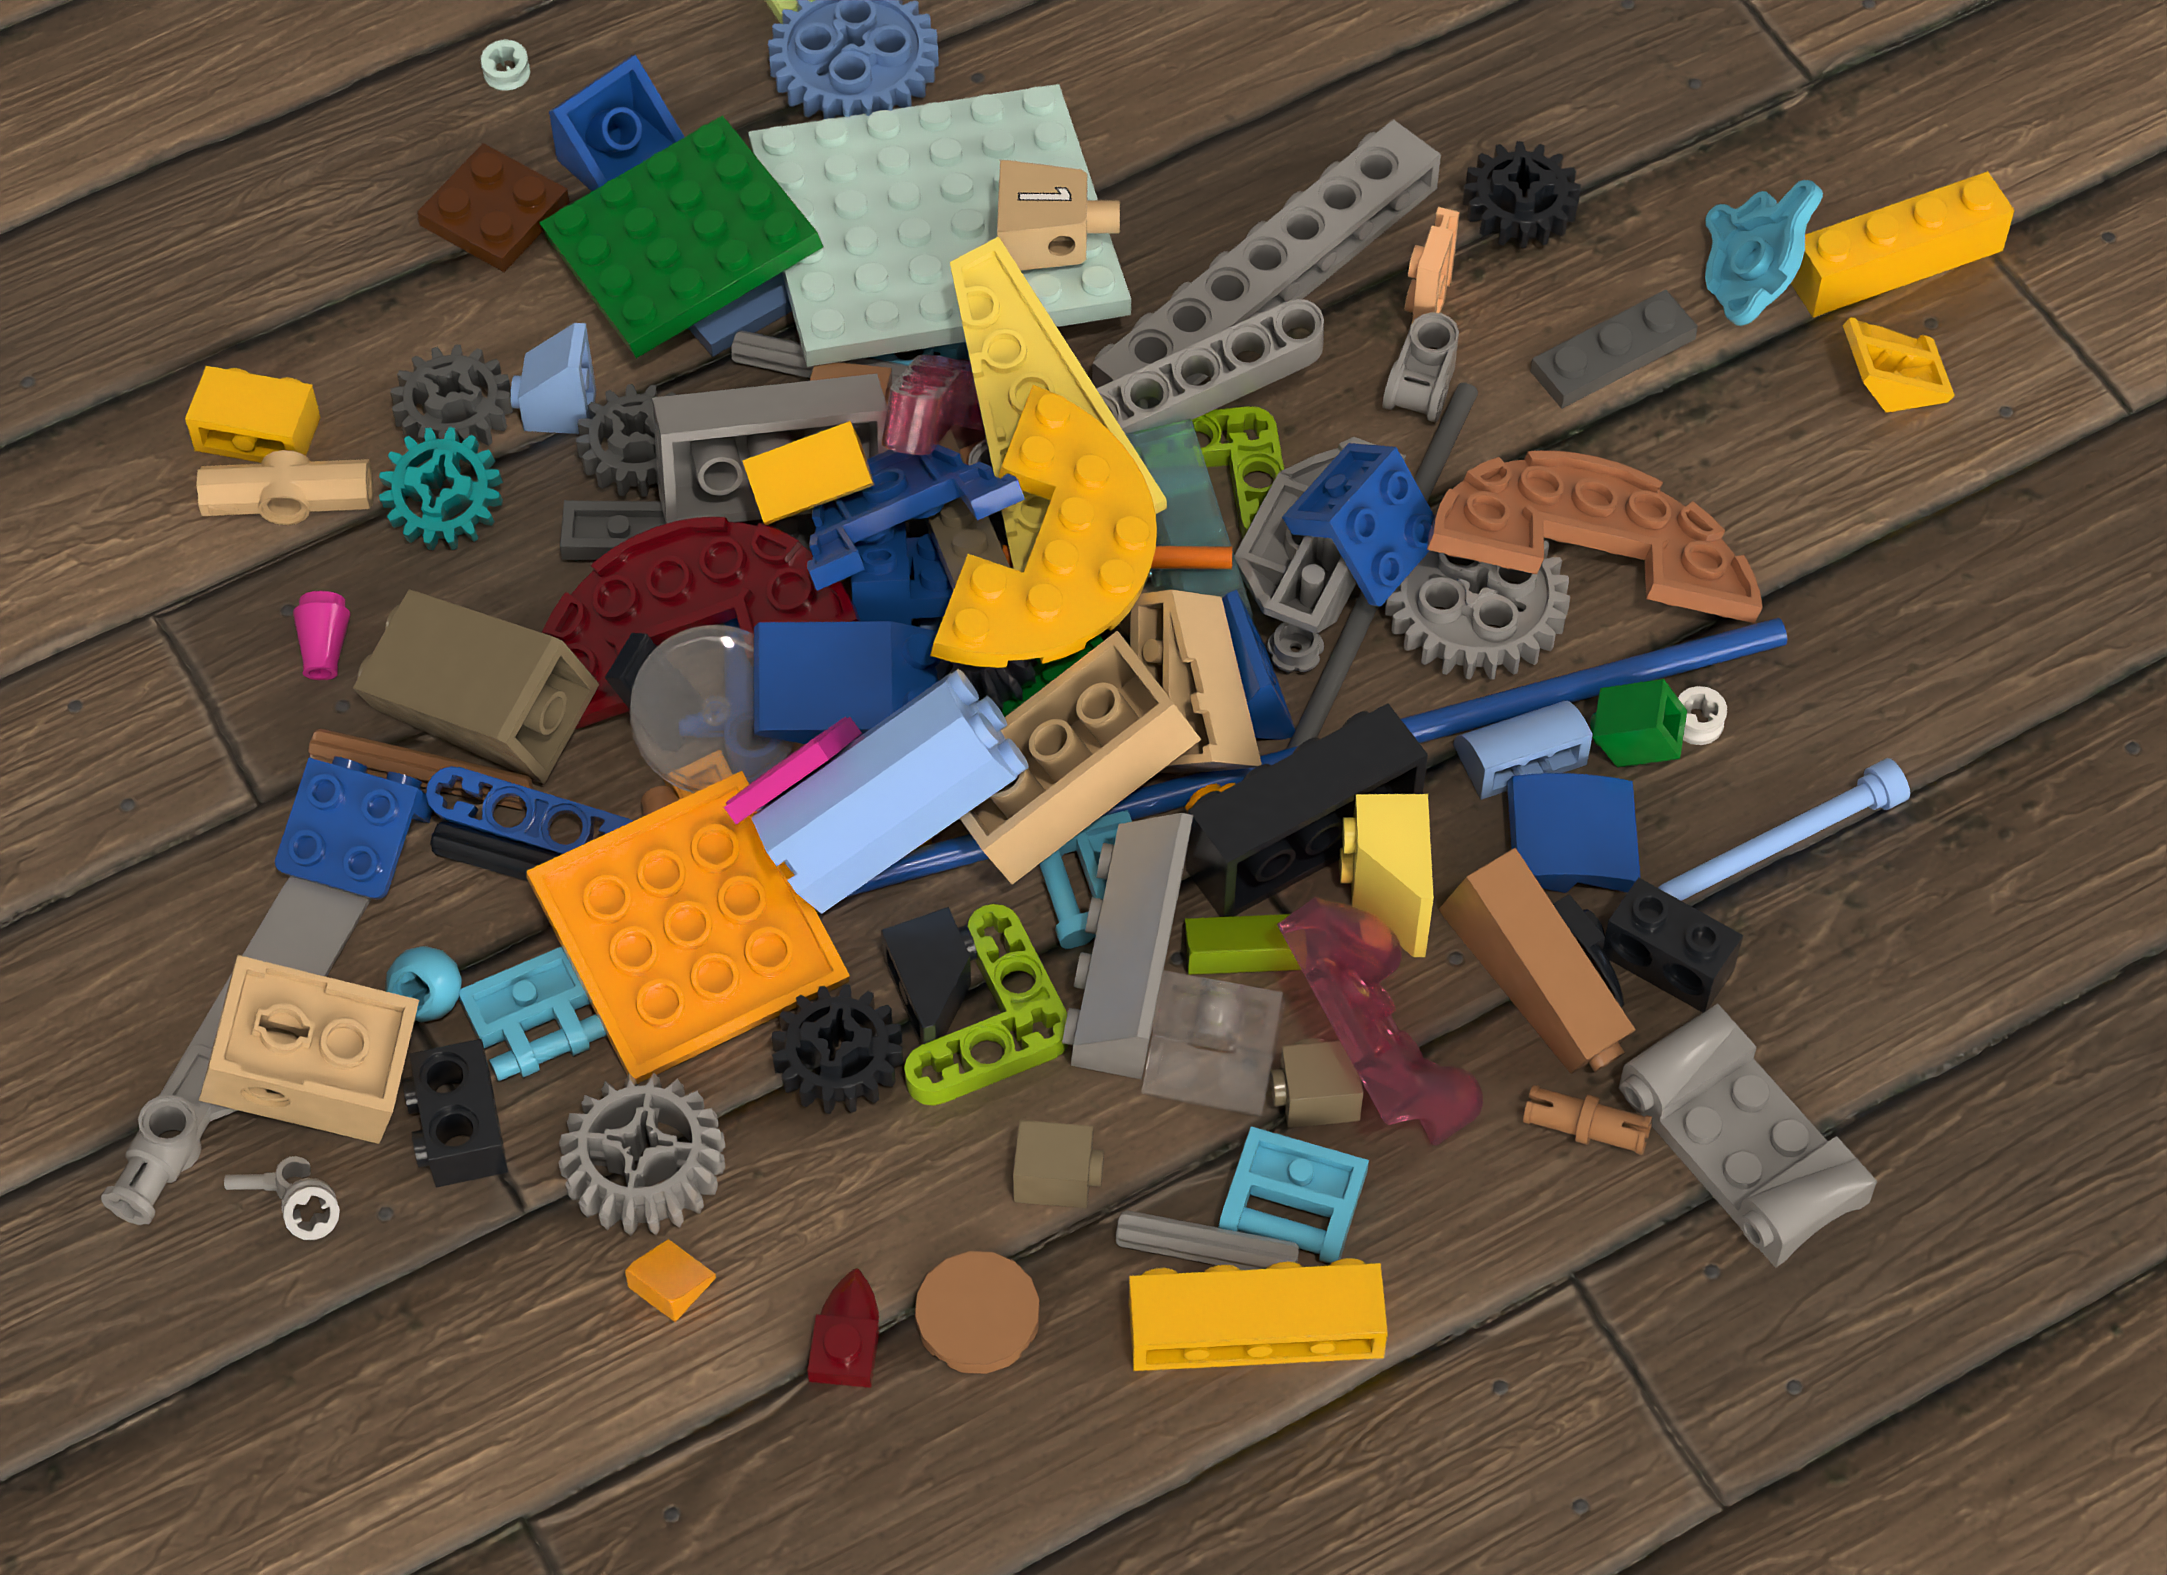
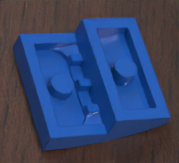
M1574 773L1515 775L1507 781L1511 850L1514 848L1518 850L1543 889L1567 893L1578 882L1628 893L1638 877L1641 878L1633 781Z

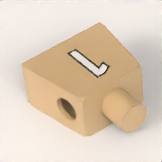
M1000 160L997 237L999 236L1021 271L1082 264L1086 260L1087 233L1120 234V201L1087 200V173L1082 169Z

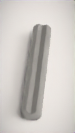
M1128 1210L1121 1213L1116 1229V1244L1120 1247L1213 1265H1232L1240 1270L1266 1269L1270 1265L1279 1262L1297 1263L1299 1257V1246L1295 1242Z

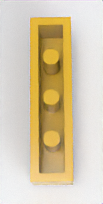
M1988 171L1805 234V252L1801 266L1791 285L1812 318L2003 251L2015 210Z
M1340 1259L1332 1262L1329 1266L1302 1267V1265L1295 1262H1279L1270 1265L1266 1269L1240 1270L1232 1265H1217L1206 1269L1204 1272L1177 1273L1175 1270L1168 1268H1156L1148 1270L1142 1275L1129 1276L1133 1371L1384 1358L1388 1331L1381 1263L1365 1264L1358 1259Z

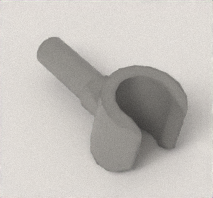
M298 1156L288 1157L278 1164L276 1172H265L264 1174H227L224 1178V1186L226 1190L264 1189L265 1191H276L279 1198L282 1199L287 1188L292 1185L285 1180L295 1176L301 1178L309 1176L311 1166L304 1158Z

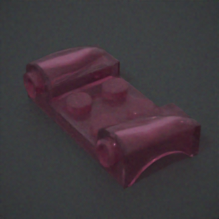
M1314 897L1277 924L1384 1123L1392 1125L1402 1121L1419 1119L1431 1144L1437 1146L1478 1117L1483 1107V1092L1473 1074L1464 1068L1440 1066L1423 1058L1415 1041L1408 1033L1399 1030L1391 1016L1396 1011L1395 1004L1387 991L1379 983L1394 973L1399 967L1402 952L1398 937L1388 925L1374 914L1362 909Z

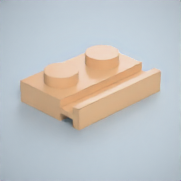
M1438 207L1435 226H1432L1425 247L1416 245L1413 250L1408 277L1414 279L1410 283L1404 308L1405 311L1413 313L1412 323L1422 314L1431 312L1441 313L1446 298L1447 286H1450L1452 281L1459 221L1458 211Z

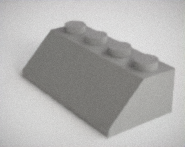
M1177 813L1119 824L1115 845L1103 843L1096 878L1106 879L1107 884L1103 899L1095 897L1091 899L1085 932L1096 934L1092 954L1080 953L1074 982L1075 988L1085 989L1081 1010L1069 1007L1062 1041L1064 1044L1073 1045L1071 1066L1142 1080L1193 820V815Z

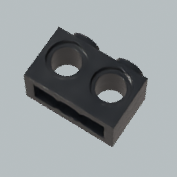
M1638 877L1608 920L1603 951L1611 962L1704 1013L1733 973L1743 935Z
M482 1038L409 1053L413 1076L403 1078L402 1084L409 1115L420 1112L423 1130L411 1132L418 1168L430 1166L436 1188L508 1173L491 1075ZM444 1084H460L459 1087L451 1092H436ZM456 1136L470 1137L467 1142L459 1146L445 1145L447 1141Z

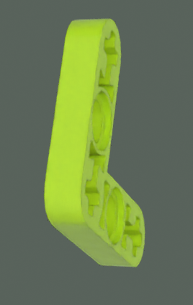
M1259 407L1215 409L1145 441L1148 447L1147 450H1138L1137 445L1134 446V449L1150 473L1230 465L1242 540L1272 486L1271 484L1265 488H1254L1244 481V477L1250 472L1263 471L1275 480L1277 474L1284 470L1277 424L1274 417L1268 411ZM1248 429L1254 430L1259 439L1248 440V436L1244 431ZM1197 431L1207 434L1212 441L1205 447L1191 448L1186 446L1181 439L1187 433ZM1221 431H1227L1228 443L1221 444ZM1164 436H1172L1171 449H1166V439H1164Z
M990 904L982 906L974 911L969 918L967 926L977 950L978 958L975 959V962L1001 1014L920 1045L912 1050L905 1062V1083L908 1093L921 1104L934 1106L946 1103L1053 1060L1063 1054L1068 1047V1044L1062 1043L1068 1013L1019 917L1012 909L1004 905ZM993 926L998 933L1004 932V947L1007 954L1000 958L999 949L991 936H985L984 929ZM1013 971H1025L1035 979L1033 987L1023 993H1012L1006 990L1001 982L1007 974ZM1042 1021L1046 1028H1053V1036L1044 1039L1040 1032L1033 1033V1024ZM1011 1031L1016 1032L1017 1042L1021 1040V1051H1015V1044L1013 1036L1010 1033ZM988 1040L1000 1044L1005 1053L997 1062L984 1064L972 1057L971 1050L979 1042ZM953 1054H961L962 1067L966 1073H959L958 1063L954 1064ZM926 1066H932L936 1072H942V1080L932 1083L928 1076H922V1069Z

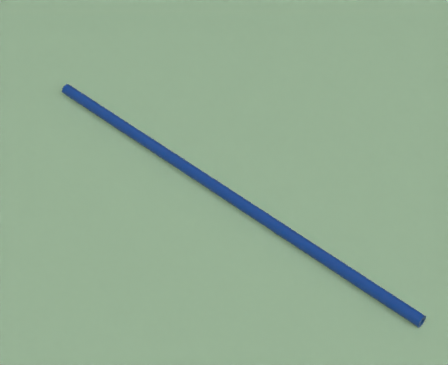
M1775 618L1401 718V720L1417 741L1423 743L1498 723L1562 701L1572 703L1598 696L1600 688L1658 680L1781 647L1787 644V633L1782 620ZM1298 746L1260 756L1262 765H1273L1292 755ZM1254 768L1199 772L1139 788L1102 816L1128 810L1131 820H1136L1185 807L1190 797L1199 789L1210 784H1219L1221 787L1228 783L1237 784L1243 781L1244 777ZM971 834L918 847L847 897L989 858Z

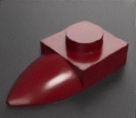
M857 1268L840 1280L828 1296L821 1313L816 1314L807 1371L809 1382L871 1388L879 1337V1311L869 1282Z

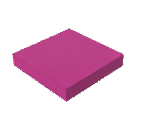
M843 717L725 802L727 804L724 807L735 824H738L831 759L860 736L862 732L851 717Z

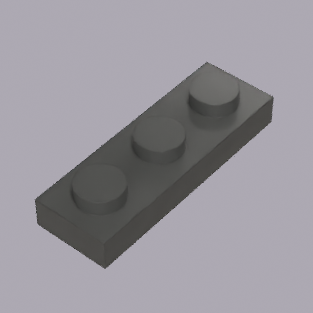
M1664 290L1532 358L1530 372L1560 408L1563 409L1695 340L1698 326L1670 293Z

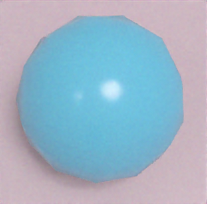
M421 946L407 949L395 958L387 971L385 990L386 992L418 999L419 1004L415 1021L427 1022L441 1019L453 1009L459 999L462 978L456 962L443 950Z

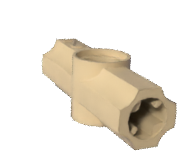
M280 450L266 455L262 460V464L201 466V469L197 471L198 506L202 516L261 514L269 522L292 525L304 521L309 516V512L370 509L373 506L374 489L369 459L311 462L308 457L301 453Z

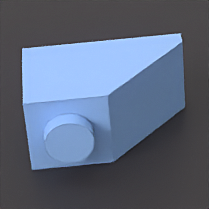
M573 323L525 353L522 376L514 375L511 384L512 408L520 409L524 431L579 434V419H590L588 405L591 402L595 403L597 389L586 323Z

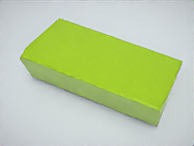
M1303 914L1185 918L1188 975L1307 970L1309 947Z

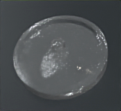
M705 625L679 632L653 650L642 664L636 676L629 711L630 725L635 743L649 766L663 779L682 790L695 793L740 771H743L750 784L788 757L795 742L754 735V634L748 631L723 625Z

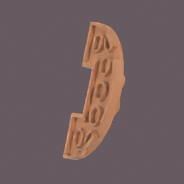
M1528 451L1525 460L1504 463L1500 457L1481 463L1467 471L1464 480L1446 492L1433 519L1428 536L1427 550L1533 574L1538 573L1544 560V538H1549L1557 542L1571 543L1615 555L1645 560L1646 599L1750 623L1756 622L1763 608L1760 590L1747 559L1744 555H1734L1732 550L1722 540L1725 529L1695 502L1692 501L1685 507L1674 498L1660 491L1663 484L1662 481L1637 469L1596 456L1564 451Z

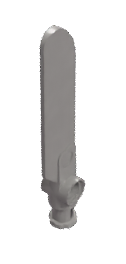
M290 876L242 956L327 977L369 905L371 898ZM231 975L160 1095L148 1101L141 1109L138 1118L139 1131L126 1151L125 1157L128 1163L116 1184L106 1187L101 1195V1201L104 1206L127 1222L137 1225L150 1224L155 1216L153 1205L166 1183L175 1182L181 1172L192 1167L198 1160L201 1152L200 1138L209 1122L238 1111L199 1101ZM169 1130L182 1131L173 1138L158 1137Z

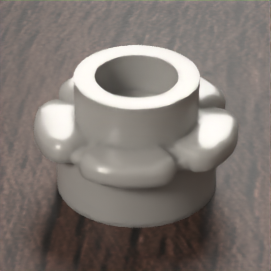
M1283 622L1270 636L1267 649L1270 654H1273L1272 662L1279 669L1286 672H1307L1319 664V654L1324 651V642L1319 633L1316 634ZM1297 647L1301 650L1299 652H1293L1290 648Z

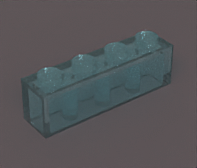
M1192 419L1127 433V438L1167 500V509L1156 514V546H1231ZM1232 553V569H1150V576L1155 588L1164 586V590H1179L1222 598L1225 594L1237 589L1251 618L1253 616L1234 553Z

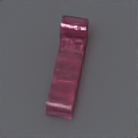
M919 355L890 387L881 442L882 446L901 453L926 455L934 451L952 425L984 431L971 364L968 361L935 355Z

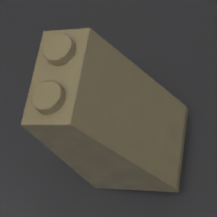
M409 589L401 604L397 605L389 614L385 632L375 650L360 665L357 681L353 689L373 709L545 784L595 694L599 683L568 646L558 638Z

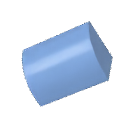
M1562 701L1455 737L1453 745L1480 800L1508 791L1507 781L1512 776L1564 773L1587 765L1593 734L1576 706L1569 701Z

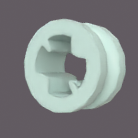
M500 40L488 45L482 53V69L485 81L489 86L503 91L514 90L523 86L529 79L531 72L527 52L521 44L512 40ZM504 61H514L515 68L511 69L509 66H506L507 71H497L496 65L501 63L502 66H505Z

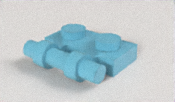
M562 946L461 988L459 991V1001L477 1039L482 1038L484 1049L504 1040L510 1049L508 1052L489 1059L491 1069L498 1082L518 1073L524 1078L540 1071L539 1064L569 1051L572 1056L590 1049V1042L607 1035L596 1014L579 1021L574 1010L591 1003ZM553 1019L556 1020L560 1028L559 1030L534 1041H528L524 1033L525 1031Z

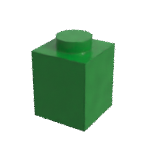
M1664 679L1600 688L1597 711L1593 713L1590 721L1592 738L1595 744L1603 749L1616 767L1680 759L1687 709Z

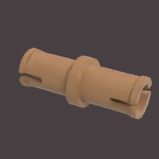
M1537 1085L1532 1086L1529 1094L1531 1102L1527 1101L1523 1118L1524 1123H1532L1576 1135L1575 1141L1588 1145L1591 1139L1643 1155L1647 1144L1645 1139H1648L1650 1134L1652 1116H1642L1601 1105L1599 1097L1587 1095L1586 1099L1583 1100L1542 1089Z

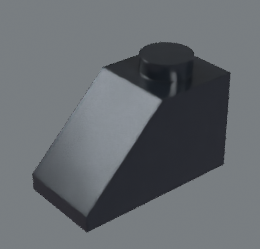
M949 907L881 930L885 964L920 1045L947 1034L971 986L970 961L978 958L976 946L969 928L966 925L957 927Z

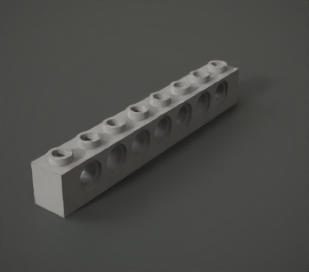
M1394 119L1377 133L1371 132L1367 134L1355 151L1341 162L1336 161L1330 164L1320 179L1304 192L1298 191L1293 194L1281 211L1267 222L1261 221L1250 230L1245 240L1230 252L1224 251L1212 261L1208 270L1192 283H1183L1177 288L1166 304L1156 312L1147 313L1142 316L1129 334L1115 345L1109 344L1105 346L1092 363V383L1095 388H1099L1286 301L1305 298L1437 189L1441 154ZM1197 373L1190 375L1185 381L1191 385L1198 386L1209 376ZM1147 396L1137 400L1135 405L1142 409H1150L1159 405L1161 401L1155 397Z

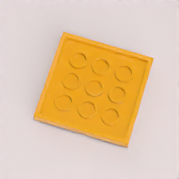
M743 771L526 871L527 879L627 1076L630 1074L634 1077L637 1084L649 1079L653 1073L657 1075L778 1017L782 1011L788 1012L796 1008V997L799 995L811 1001L818 997V988L825 985L830 992L849 982L850 975L815 908L801 898L787 881L794 874L785 862L776 866L767 854L751 819L757 811L738 824H735L724 807L727 805L725 802L749 785Z

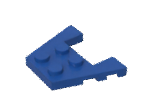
M917 437L867 459L874 486L813 508L812 519L816 530L815 534L810 535L809 547L813 560L807 562V569L813 585L818 591L865 570L858 550L853 543L860 540L864 542L878 540L886 536L892 526L908 519L931 517L941 511L945 503L956 498L963 500L977 520L1025 500L1019 481L1015 476L1008 473L1001 477L1002 479L995 477L992 467L982 462H977L970 466L964 464L960 453L922 437Z

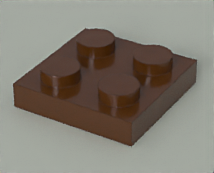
M482 143L417 211L419 224L423 228L505 272L543 232L539 222L567 206L570 201L567 188Z

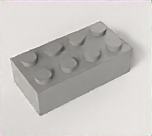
M877 374L652 398L658 491L666 524L696 517H726L729 522L762 519L742 461L851 421L860 439L866 459L889 450L888 407ZM813 508L795 515L812 514Z

